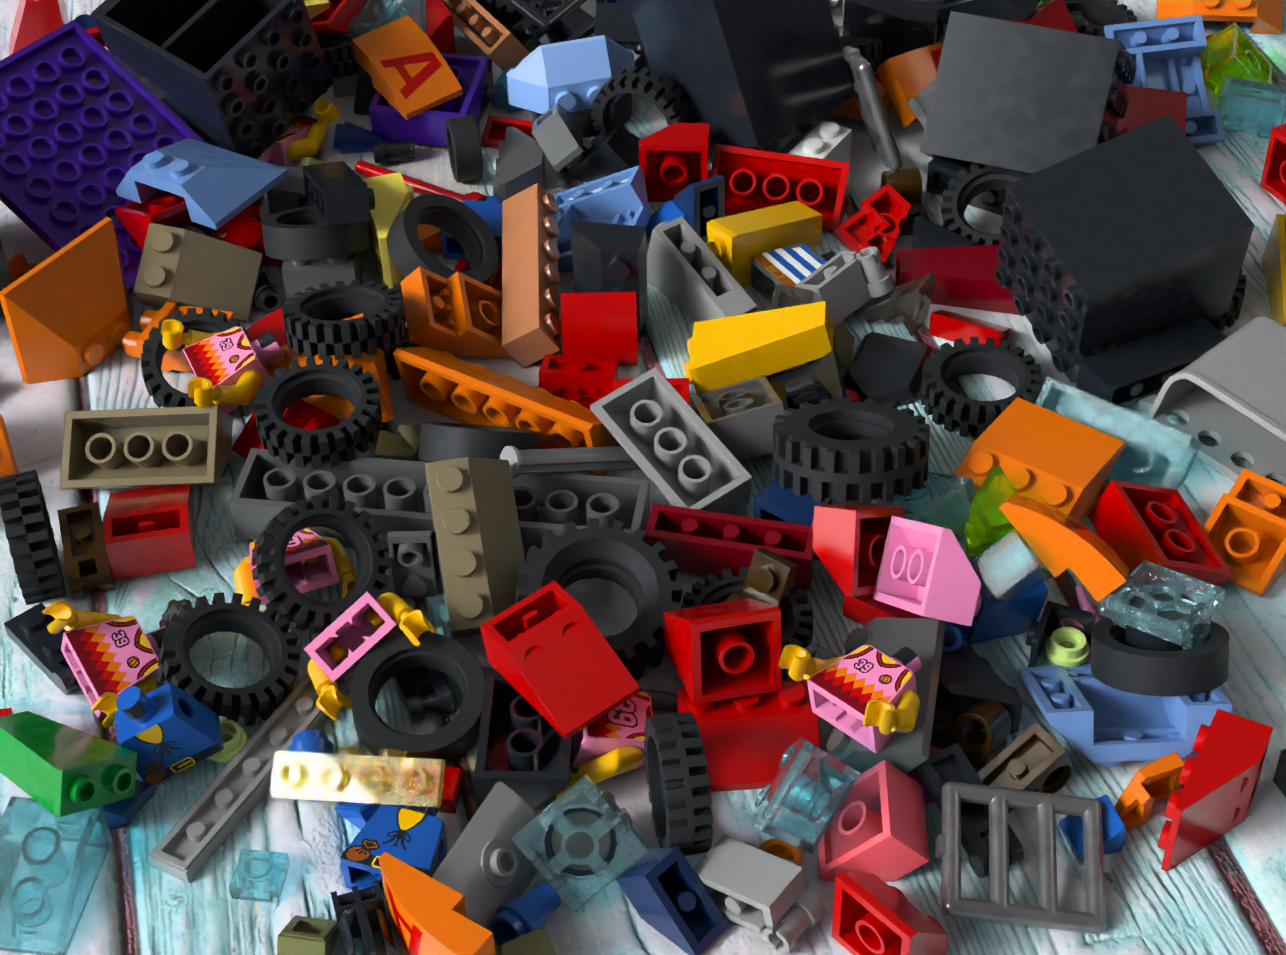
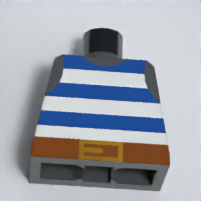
M797 243L751 256V286L777 309L798 306L800 303L794 286L834 257L836 253L830 251L820 256L807 244Z

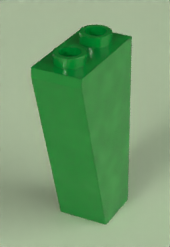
M29 711L0 717V773L53 815L63 817L135 797L136 751Z

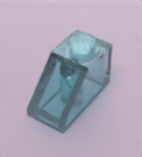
M1014 530L970 562L978 573L977 576L981 581L980 589L989 598L994 595L996 599L1005 601L1053 577L1019 532Z

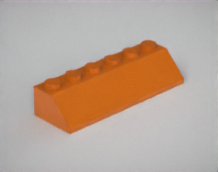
M424 346L397 348L393 352L408 400L412 404L459 423L541 432L540 449L621 446L594 413L576 401L564 400L551 395L543 388H533L525 385L511 376H502L494 373L478 363H468L446 351L440 352ZM586 471L584 473L604 476L606 471Z

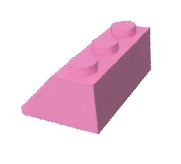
M891 516L872 599L924 617L971 627L973 617L977 615L981 606V581L952 530Z

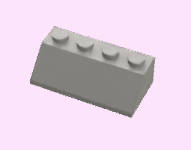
M656 367L590 405V410L672 506L732 514L749 503L752 476Z

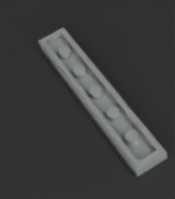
M309 673L148 855L151 866L190 883L291 764L288 749L292 745V738L306 730H319L330 718L316 706L319 695L314 688ZM341 680L336 681L338 689L348 696L350 694L348 683Z

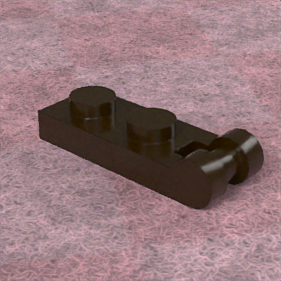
M94 502L57 510L72 599L85 597V592L101 589L102 593L115 590L104 547L103 521L99 503ZM97 570V573L82 576L81 574Z

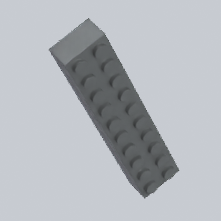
M251 448L229 500L235 536L238 539L257 540L258 536L265 530L266 524L286 506L288 507L293 502L302 498L305 501L315 495H321V499L324 500L330 495L339 497L338 503L341 504L349 500L356 504L354 511L357 513L365 509L371 515L367 522L371 526L378 523L383 530L377 534L380 541L386 540L388 532L434 531L425 475V463L428 462L357 456L356 459L348 462L344 455L339 456V466L331 467L330 459L322 460L323 469H313L312 460H308L304 469L296 467L295 457L287 465L280 461V455H277L275 458L268 453V449ZM570 473L519 474L515 479H512L525 562H527V552L532 545L539 549L542 548L544 534L551 530L559 537L564 533V523L571 521L575 522L577 529L588 528L589 518H599L600 527L612 528L615 519L624 522L623 531L633 535L638 527L644 531L646 530L650 516L649 480ZM308 527L319 536L335 538L343 547L352 548L350 543L341 534L332 529Z

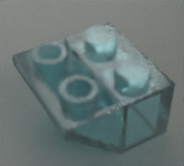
M1226 76L1217 104V108H1220L1223 128L1230 132L1240 131L1269 139L1272 128L1286 123V87Z

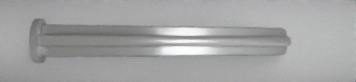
M506 446L500 454V459L509 460L512 479H515L519 474L641 469L622 446L518 450L514 446Z

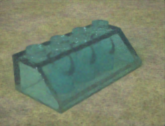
M1047 377L1035 405L1125 441L1126 446L1104 482L1108 485L1111 480L1178 490L1186 480L1202 445L1200 441L1191 435L1050 377Z

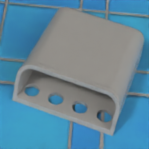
M1258 316L1246 323L1184 369L1170 376L1162 386L1144 423L1233 482H1236L1244 468L1236 466L1231 459L1242 457L1252 464V467L1245 469L1268 479H1277L1286 486V327L1267 316ZM1167 416H1181L1186 420L1187 424L1175 425L1168 421ZM1211 436L1220 445L1215 447L1204 445L1198 437Z

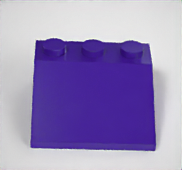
M440 53L462 87L463 95L408 120L376 91L369 106L374 140L398 142L413 139L414 144L447 147L446 119L472 115L477 125L489 57Z

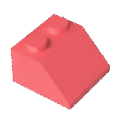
M881 761L815 802L819 878L824 881H835L838 874L842 871L875 874L884 882H894L930 861L923 785L888 761Z

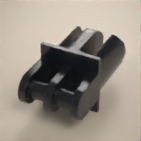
M378 880L372 882L373 887L358 890V886L351 887L352 892L337 895V891L330 892L345 955H356L352 937H361L365 955H377L372 934L380 930L386 955H397L386 914L384 897Z

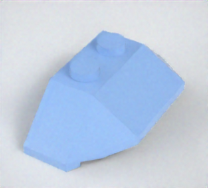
M605 35L541 45L525 57L515 69L512 68L506 73L508 102L512 106L544 114L557 103L570 113L594 109L592 108L593 101L605 83L623 69L628 71L631 67H634V54ZM623 94L618 95V96L616 97V99H615V102H616Z

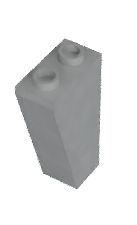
M682 216L670 222H662L653 228L647 252V281L696 322L757 311L758 306Z

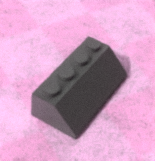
M876 617L862 628H855L848 635L844 644L845 655L862 645H871L889 657H892L903 647L912 649L918 655L922 664L921 668L914 673L920 706L914 729L907 733L895 732L877 754L833 726L831 736L826 745L828 751L826 773L845 784L883 760L888 761L906 774L929 758L945 622L930 618Z

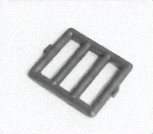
M846 46L842 50L872 149L883 160L886 167H889L891 170H900L902 168V160L871 64L861 56L858 48Z
M953 781L946 782L943 785L942 834H938L935 840V858L942 859L941 907L944 914L950 917L1100 934L1105 931L1107 927L1105 879L1111 873L1110 855L1103 852L1102 808L1098 800ZM961 802L989 805L990 901L961 898ZM1008 808L1036 811L1038 907L1010 904ZM1055 813L1082 816L1086 913L1058 909Z

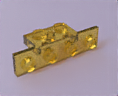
M338 747V754L275 751L270 796L282 799L438 808L441 806L446 760L407 758V751L395 749H380L379 756L365 755L366 749L354 747Z

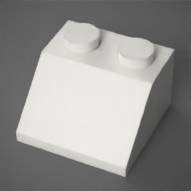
M821 121L792 139L779 153L850 163L852 130L841 127L834 122Z

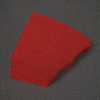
M887 183L862 201L859 212L835 228L834 237L850 251L861 253L860 251L867 247H877L883 266H885L911 211V204Z

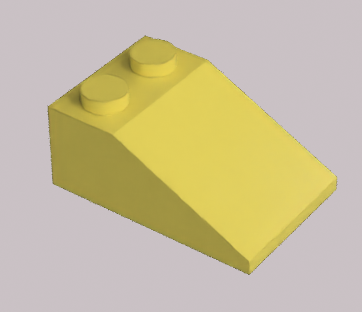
M401 172L362 179L367 183L368 188L373 189L375 196V210H370L373 244L370 248L382 284L388 285V289L393 288L394 284L398 285L402 277L389 252V229L395 219L414 199L412 185H405Z

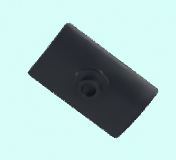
M830 351L824 357L807 366L791 371L778 372L769 375L767 379L782 401L784 410L788 408L800 409V404L805 402L815 405L820 404V400L829 399L831 402H843V398H847L838 354L834 351Z

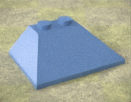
M1201 14L1105 25V37L1121 40L1133 58L1134 64H1137L1134 82L1132 85L1127 84V86L1187 92L1185 136L1192 145L1223 142L1226 139L1220 108L1209 109L1199 58L1200 53L1207 46Z
M187 138L145 155L143 160L129 169L117 187L116 192L118 196L143 204L161 190L179 195L185 199L192 222L218 230L289 176L288 169Z
M640 165L555 193L554 198L559 206L557 225L560 231L557 236L560 252L558 272L573 270L572 220L647 226L650 219L644 173Z
M1091 664L1075 667L1044 666L1019 668L1020 679L1047 722L1093 763H1098L1105 767L1122 766L1125 761L1142 760L1149 764L1173 752H1177L1180 758H1186L1193 751L1194 742L1201 724L1210 726L1217 709L1232 713L1233 703L1219 688L1186 696H1148L1121 691L1101 683L1091 673Z

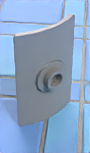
M497 782L432 878L463 894L467 918L492 932L491 920L495 917L496 909L522 896L547 857L545 840L547 830L536 813L519 795L503 782Z

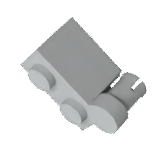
M873 246L862 249L861 253L840 251L794 286L800 305L826 301L832 325L836 326L842 325L845 322V318L852 312L866 306L870 298L880 297L891 292L894 289V283L890 272L884 269L879 249Z
M724 834L693 868L724 918L759 934L763 931L766 942L776 951L783 942L784 944L780 947V953H788L805 929H812L825 914L826 908L822 900L813 891L807 889L803 867L798 866L792 860L781 859L760 850L752 843L741 842Z

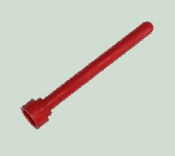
M358 161L354 166L357 173L368 177L397 173L365 161ZM402 174L405 185H412L413 192L420 195L430 193L442 194L460 202L467 199L485 201L488 197L478 192L462 195Z

